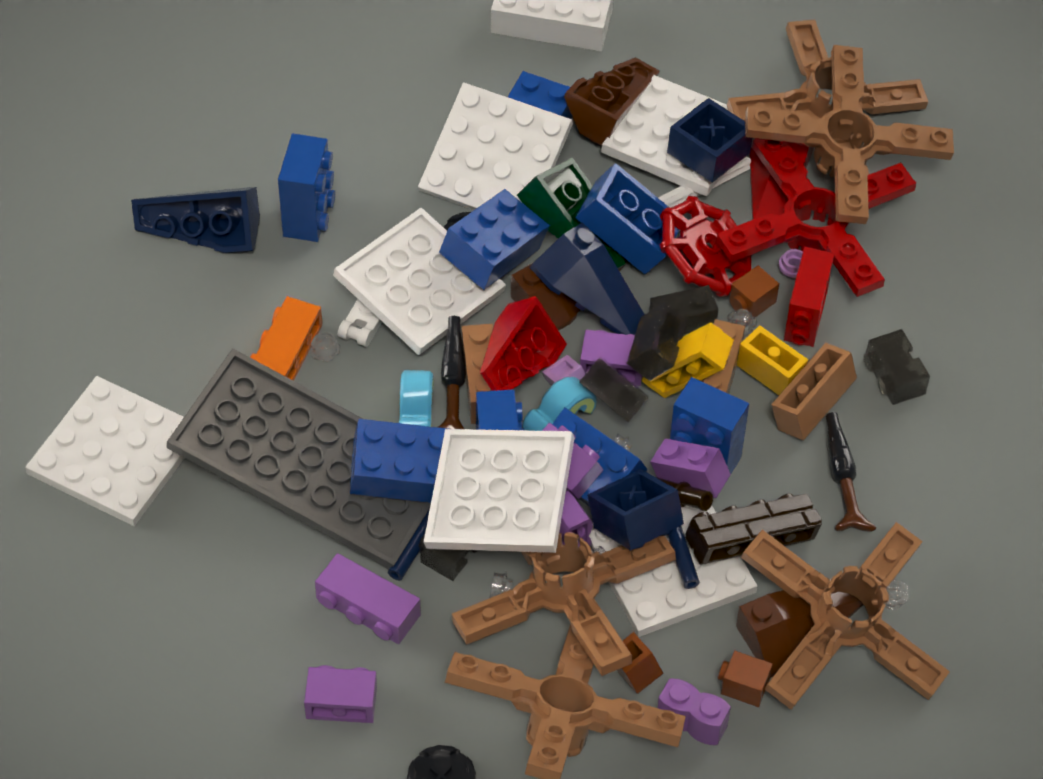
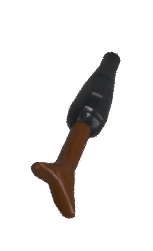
M454 315L448 317V331L441 368L442 384L447 388V416L444 422L437 428L464 429L459 420V388L465 383L466 370L460 331V317Z
M836 412L828 413L826 421L828 426L831 473L834 481L841 485L846 514L835 526V530L844 531L853 527L862 531H875V525L868 521L858 508L853 480L856 478V465L847 439L840 426L838 414Z

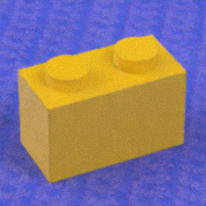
M759 325L740 343L737 366L780 395L805 367L809 359Z

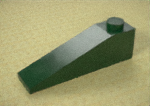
M570 158L535 176L517 196L524 205L550 225L548 231L559 239L564 233L581 224L575 217L589 194L592 185L575 160ZM594 234L604 244L617 268L619 269L625 265L623 257Z

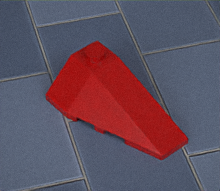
M788 142L805 168H807L814 147H808L804 143ZM751 147L749 158L751 159L752 220L769 213L780 215L784 213V206L788 198Z
M536 296L507 304L494 324L480 370V374L492 391L512 390L522 384V381L535 376L543 368L554 364L567 345Z

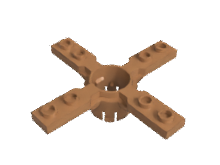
M815 19L788 22L786 26V32L800 73L807 79L800 89H793L783 93L729 98L727 102L728 111L745 121L747 106L807 112L812 118L819 119L825 113L833 110V102L831 105L829 104L832 97L831 94L821 90L818 95L819 97H816L819 89L832 90L831 57L828 58ZM920 79L866 84L864 82L862 111L865 110L870 114L920 110L927 107L928 99ZM852 133V136L848 141L840 138H833L835 142H837L843 147H847L850 149H858L854 144L851 143L854 133Z
M833 45L831 51L833 110L825 113L819 119L812 118L807 112L747 106L745 112V137L804 143L808 147H815L814 158L816 164L820 160V163L817 165L819 171L827 174L832 166L829 176L835 177L836 221L866 224L869 218L867 167L865 166L867 160L872 158L874 154H901L951 160L954 154L953 129L896 122L890 126L875 125L872 119L862 111V100L864 97L863 48ZM852 133H854L851 143L854 144L858 149H850L847 147H843L837 142H835L833 138H840L848 141L850 140Z
M896 522L859 569L857 566L844 567L843 573L841 570L829 580L762 529L743 552L741 558L793 598L801 597L811 605L810 616L814 623L808 634L766 685L765 690L792 710L841 646L854 647L863 644L873 652L874 659L929 700L950 671L882 620V612L886 606L884 603L889 601L887 587L923 541ZM837 592L849 593L858 598L864 604L869 618L864 621L855 620L852 624L851 619L844 616L835 607H832L831 594Z
M566 532L564 534L565 545H563L562 533H559L556 553L521 552L528 564L533 566L529 579L520 582L512 590L452 613V621L467 645L527 621L530 613L542 608L555 613H565L576 638L601 676L632 664V654L594 599L599 593L600 585L607 582L618 584L675 561V550L663 535L645 543L643 547L631 551L621 545L604 553L598 551L592 553L589 544L581 537L579 540L580 546L578 547L579 535ZM563 571L574 572L571 574L563 575V586H561L560 584V575H552L554 573Z
M571 624L555 675H549L538 680L527 677L521 670L508 667L507 665L496 664L478 659L472 655L454 652L445 679V683L509 700L517 710L530 713L526 728V739L533 747L525 775L540 779H561L567 756L571 757L580 754L586 745L589 730L604 733L613 729L678 747L686 716L676 714L673 711L658 709L641 704L638 701L622 698L610 700L597 696L593 688L588 685L594 664L573 633Z

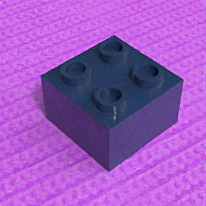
M708 98L670 127L667 153L713 183L750 154L753 138L745 137L744 120Z
M642 469L587 495L594 529L630 551L641 548L645 543L659 536L667 535L673 529L684 524L678 490Z

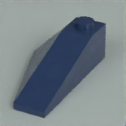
M257 187L131 200L135 230L165 238H174L188 242V244L212 248L223 253L253 251L255 249L260 219Z
M583 222L564 233L529 267L551 291L558 295L561 292L576 301L575 306L582 311L587 308L600 317L601 324L616 334H633L642 337L653 328L604 244Z

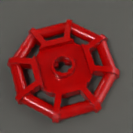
M688 196L684 202L672 208L663 209L660 215L663 222L662 242L659 245L661 252L668 255L683 275V281L686 284L693 283L715 292L719 297H726L731 291L732 283L752 270V255L731 263L716 241L717 233L738 226L730 216L731 212L728 209L722 210L699 201L696 196ZM691 214L692 219L688 220L683 215ZM709 217V218L714 219V221L711 222V221L706 220V219ZM675 227L680 230L678 238H674ZM706 243H710L712 245V248H710ZM679 250H682V251H683V253L686 255V257H687V258L689 259V261L692 263V267H691V265L688 263V261L685 259V257L682 255V253H681ZM728 269L735 273V275L729 279L726 274V270ZM710 273V274H712V275L714 276V278H711V277L706 276V275H708V274Z

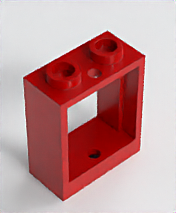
M804 247L789 304L784 341L792 342L796 345L814 347L829 288L835 253Z

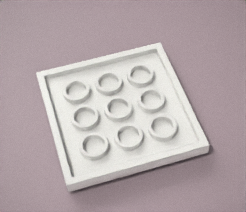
M653 75L650 84L614 133L603 142L601 153L687 189L691 188L699 194L708 196L719 178L713 183L668 154L667 148L670 127L710 97ZM710 98L711 100H713L714 102L718 103L719 105L728 110L727 104Z
M463 82L420 180L418 189L421 192L472 210L477 209L504 189L520 201L517 194L535 176L555 167L573 125L572 119Z
M419 208L337 266L333 273V276L418 355L447 335L449 316H459L460 324H462L501 295L506 288V284L498 279L483 290L442 256L439 250L447 230L422 208Z
M96 376L26 465V473L135 527L185 459L166 448L168 439L184 417Z
M445 429L424 537L426 549L556 553L575 439L572 431Z
M690 506L681 507L684 524L681 526L684 535L686 536L687 528L695 515L701 512L716 513L713 506L707 511H701ZM593 525L589 534L591 538L590 548L593 553L597 551L604 553L621 546V544L594 529ZM688 544L700 581L699 585L695 588H684L676 561L618 584L610 582L609 584L636 635L641 637L756 593L757 584L741 556L700 565L694 555V549H691Z

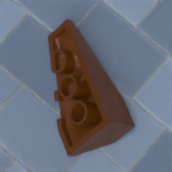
M635 57L614 65L613 69L606 73L602 71L596 72L593 78L588 80L584 77L578 79L566 91L564 98L580 134L589 138L593 143L602 145L607 137H611L652 81L653 75L658 76L660 70Z
M531 264L511 275V298L514 302L536 296L558 331L570 325L577 318V313L580 309L575 306L576 301L562 292L558 295L551 291L529 268Z
M784 590L769 593L739 606L736 623L738 631L755 658L773 664L770 678L777 673L814 626L810 616L811 605L801 597L793 598ZM837 592L831 594L832 607H835L848 618L864 605L858 598L849 593Z

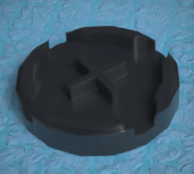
M437 745L424 749L414 761L412 760L408 768L407 779H476V772L472 761L468 756L466 758L464 754L460 753L459 749L453 746Z

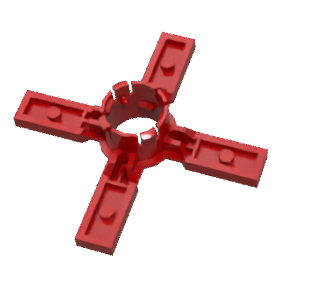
M759 138L753 139V150L788 198V201L784 206V213L780 215L769 213L717 233L716 241L729 261L732 263L785 242L788 243L790 249L799 250V246H802L801 251L804 250V247L835 253L833 264L856 297L883 287L885 279L855 236L847 234L845 231L849 222L836 221L835 193L826 188L813 186L807 177L808 170L788 142ZM901 162L867 175L868 208L870 209L915 191L916 182ZM814 210L813 220H819L824 223L826 214H828L827 224L829 226L815 227L802 221L809 220L811 211Z

